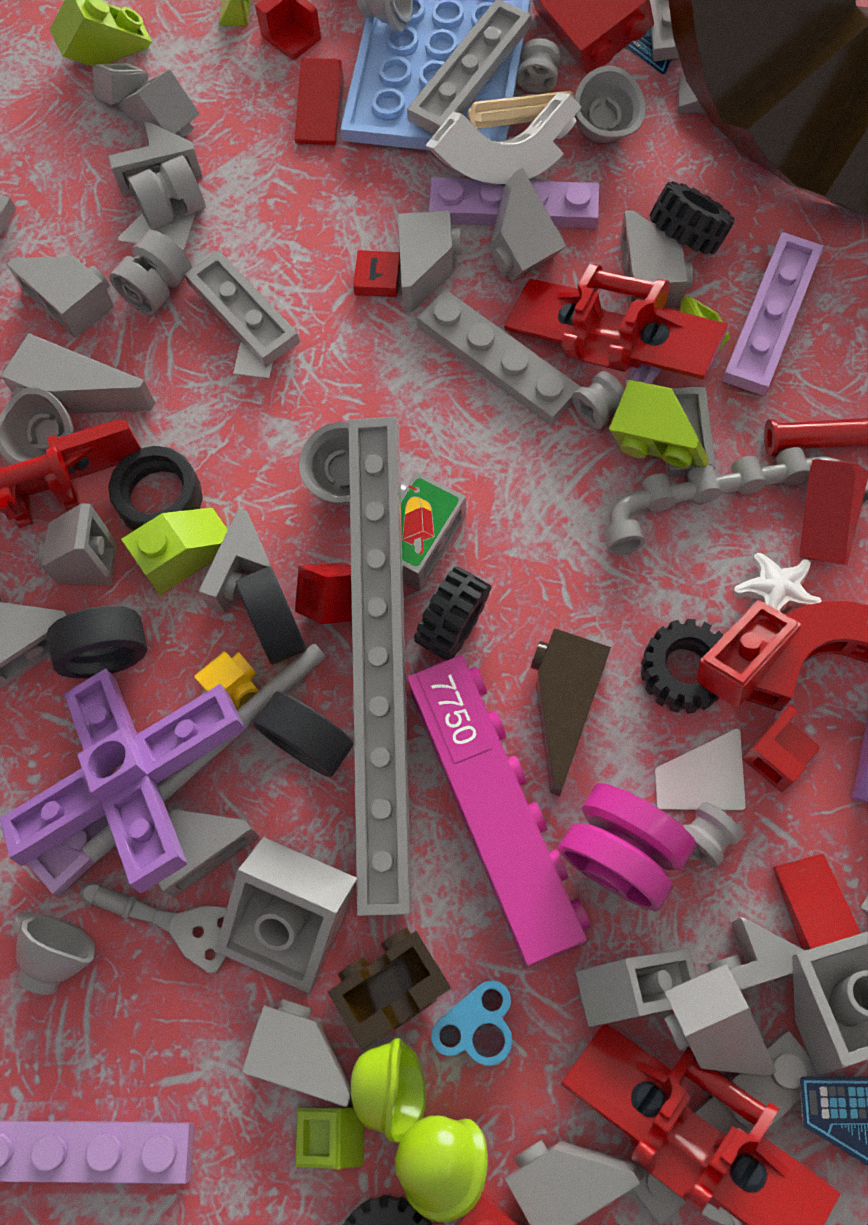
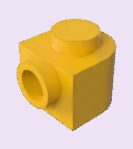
M225 651L222 652L194 676L206 692L221 684L229 693L236 710L259 691L251 682V679L257 673L239 652L232 658Z

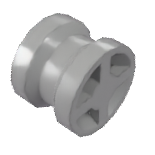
M539 38L530 40L523 46L517 82L524 91L537 95L546 94L556 86L561 52L555 43Z
M601 371L592 379V384L589 387H580L572 394V401L578 414L589 426L594 429H601L609 422V416L616 413L625 389L612 374Z
M702 802L695 811L696 819L691 824H684L683 827L695 839L697 846L692 854L710 867L717 868L724 860L723 851L728 845H736L744 835L740 827L725 812L708 802Z

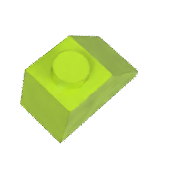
M213 508L161 513L121 540L160 596L213 562L228 529Z

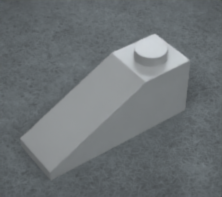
M29 333L1 374V378L12 392L11 398L23 389L39 388L54 395L62 403L68 414L151 410L155 404L143 379Z

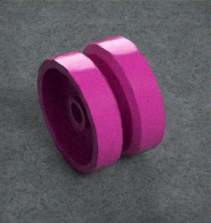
M597 783L581 808L589 824L573 823L557 850L572 866L612 893L644 909L655 912L659 911L673 888L665 870L679 871L685 867L697 846L695 839L681 824L646 800L615 786Z

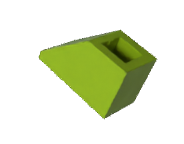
M64 0L49 29L64 58L89 66L109 64L147 49L152 43L143 25V19L138 13L128 7H122L121 9L107 4L103 0Z
M628 380L609 431L619 444L620 450L635 458L643 459L647 455L660 457L666 463L678 468H689L690 464L706 468L709 458L672 388Z

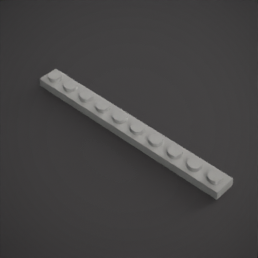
M394 416L349 420L357 916L412 914L399 422L397 417Z

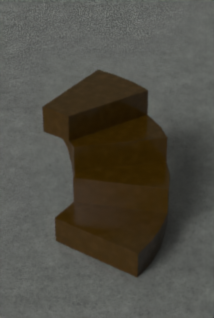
M668 0L673 39L686 82L710 121L745 156L788 185L834 205L868 215V7L856 6V0Z

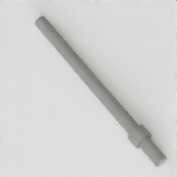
M313 643L237 710L245 729L255 722L276 691L286 694L326 658L325 654L316 644ZM241 733L157 783L163 801L165 802ZM109 824L82 847V850L94 863L99 861L116 845Z

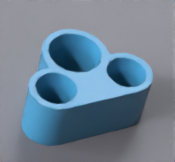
M495 980L485 981L441 1017L433 1026L431 1032V1039L435 1049L446 1056H456L466 1050L469 1056L477 1063L486 1066L496 1065L504 1061L512 1047V1033L502 1019L511 1004V997L507 987ZM487 990H496L503 998L502 1006L496 1011H489L482 1005L481 998ZM483 1024L497 1026L504 1035L503 1049L494 1057L486 1058L481 1056L473 1046L472 1038L474 1032ZM454 1025L459 1029L461 1039L456 1046L449 1048L441 1043L439 1035L443 1027Z

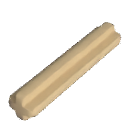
M571 91L559 92L570 94L573 98L575 97L574 93ZM557 92L474 102L471 109L468 110V118L477 129L533 122Z

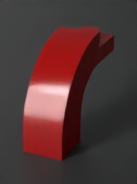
M826 601L806 605L786 614L801 623V628L753 692L747 697L746 701L781 712L793 698L802 664L816 656L836 654L868 663V605L849 601Z

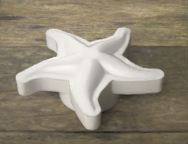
M756 553L753 559V564L759 569V577L737 585L734 590V597L737 599L744 597L759 599L782 613L790 611L793 607L801 608L822 601L820 597L810 595L802 587L811 565L809 560L804 559L798 566L781 569L775 562L761 553Z

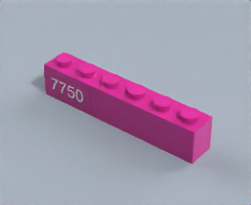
M460 655L408 676L409 691L525 969L583 945L587 941L584 931L590 928L589 920L579 899L576 898L570 901L562 881L569 878L559 852L556 849L549 852L541 835L542 832L547 831L544 817L537 803L528 804L520 787L527 784L524 772L517 757L507 758L500 741L507 738L497 712L492 711L488 713L481 696L487 694V690L478 668L468 669L463 655Z

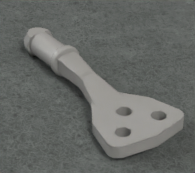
M89 882L80 889L81 899L90 907L94 905L121 915L124 920H128L130 917L154 923L171 934L183 955L208 973L218 971L226 958L225 955L216 952L213 960L205 958V952L208 949L215 951L221 931L217 922L220 918L225 917L226 907L201 906L184 912L173 913L156 910L138 901L136 895L129 896L104 887L99 882ZM198 926L204 929V934L200 938H196L193 935L194 928Z

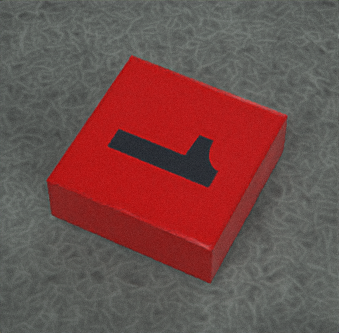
M357 250L353 283L354 295L397 297L400 252Z

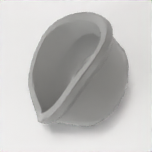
M617 66L597 68L587 74L577 88L574 99L582 108L576 113L575 117L580 130L588 139L595 143L608 144L632 135L641 127L645 117V99L636 80L624 69Z
M26 388L19 391L0 414L1 455L10 463L16 464L46 454V449L49 448L47 437L57 435L58 437L65 433L75 432L71 416L62 403L45 390Z
M335 422L321 427L309 437L300 454L299 470L303 483L312 494L327 502L350 503L348 422Z

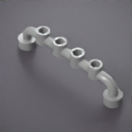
M793 447L777 455V465L762 468L757 457L746 456L732 464L731 470L733 473L716 476L711 465H707L706 468L697 466L687 473L688 482L671 485L666 474L651 475L643 480L641 484L643 491L624 496L615 505L611 514V525L603 533L608 552L612 555H625L640 549L644 545L645 539L640 523L629 519L636 511L649 509L651 512H662L673 507L675 503L694 500L696 503H708L717 499L721 494L736 491L749 495L762 490L767 485L782 482L787 486H795L808 480L812 459L840 460L831 457L806 459L802 448ZM868 480L861 507L868 503Z

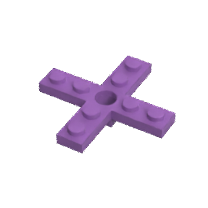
M105 668L64 693L83 751L77 754L82 768L0 817V824L9 857L20 866H23L106 815L129 884L139 893H142L188 865L157 783L246 729L229 693L219 684L137 734L116 678ZM122 764L119 770L112 775L113 771Z

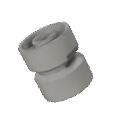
M183 155L161 163L158 173L147 169L127 178L139 208L151 230L155 231L173 223L174 215L177 213L187 217L206 208L199 185Z
M149 230L132 248L133 257H125L110 273L109 280L115 290L129 304L145 314L153 315L169 298L170 292L168 288H177L186 278L185 273L192 269V265L184 251L175 242L158 231Z

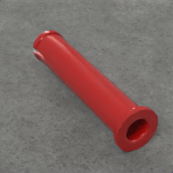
M868 418L776 423L774 419H768L764 428L765 450L768 456H775L778 451H784L793 447L818 449L868 445Z

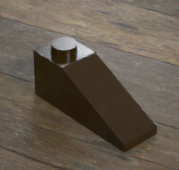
M554 628L549 643L539 642L531 668L538 671L536 692L550 793L560 796L611 647Z

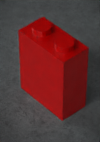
M533 0L536 13L586 74L608 64L615 54L631 42L642 38L648 29L655 25L650 0Z

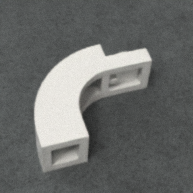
M557 92L524 132L505 141H492L488 139L463 114L452 112L425 146L444 164L474 180L491 184H506L514 172L523 168L530 179L548 169L564 154L552 141L555 138H562L571 130L576 122L574 116L582 106L570 94Z

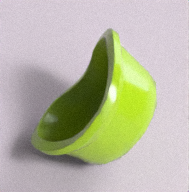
M395 1038L390 1043L363 1052L354 1065L351 1077V1097L357 1117L366 1128L383 1133L392 1143H399L405 1133L417 1121L423 1119L426 1110V1087L421 1063L416 1053L400 1038Z
M438 1115L428 1116L417 1121L405 1133L396 1151L394 1159L395 1173L412 1207L425 1218L440 1223L457 1220L469 1213L480 1199L487 1175V1145L480 1127L470 1119L454 1120Z

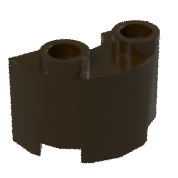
M407 927L396 932L381 944L385 954L370 965L365 957H362L340 971L337 975L341 983L328 991L361 1050L375 1043L377 1039L393 1028L397 1029L435 1003L438 997L452 989L418 933L415 931L411 934Z

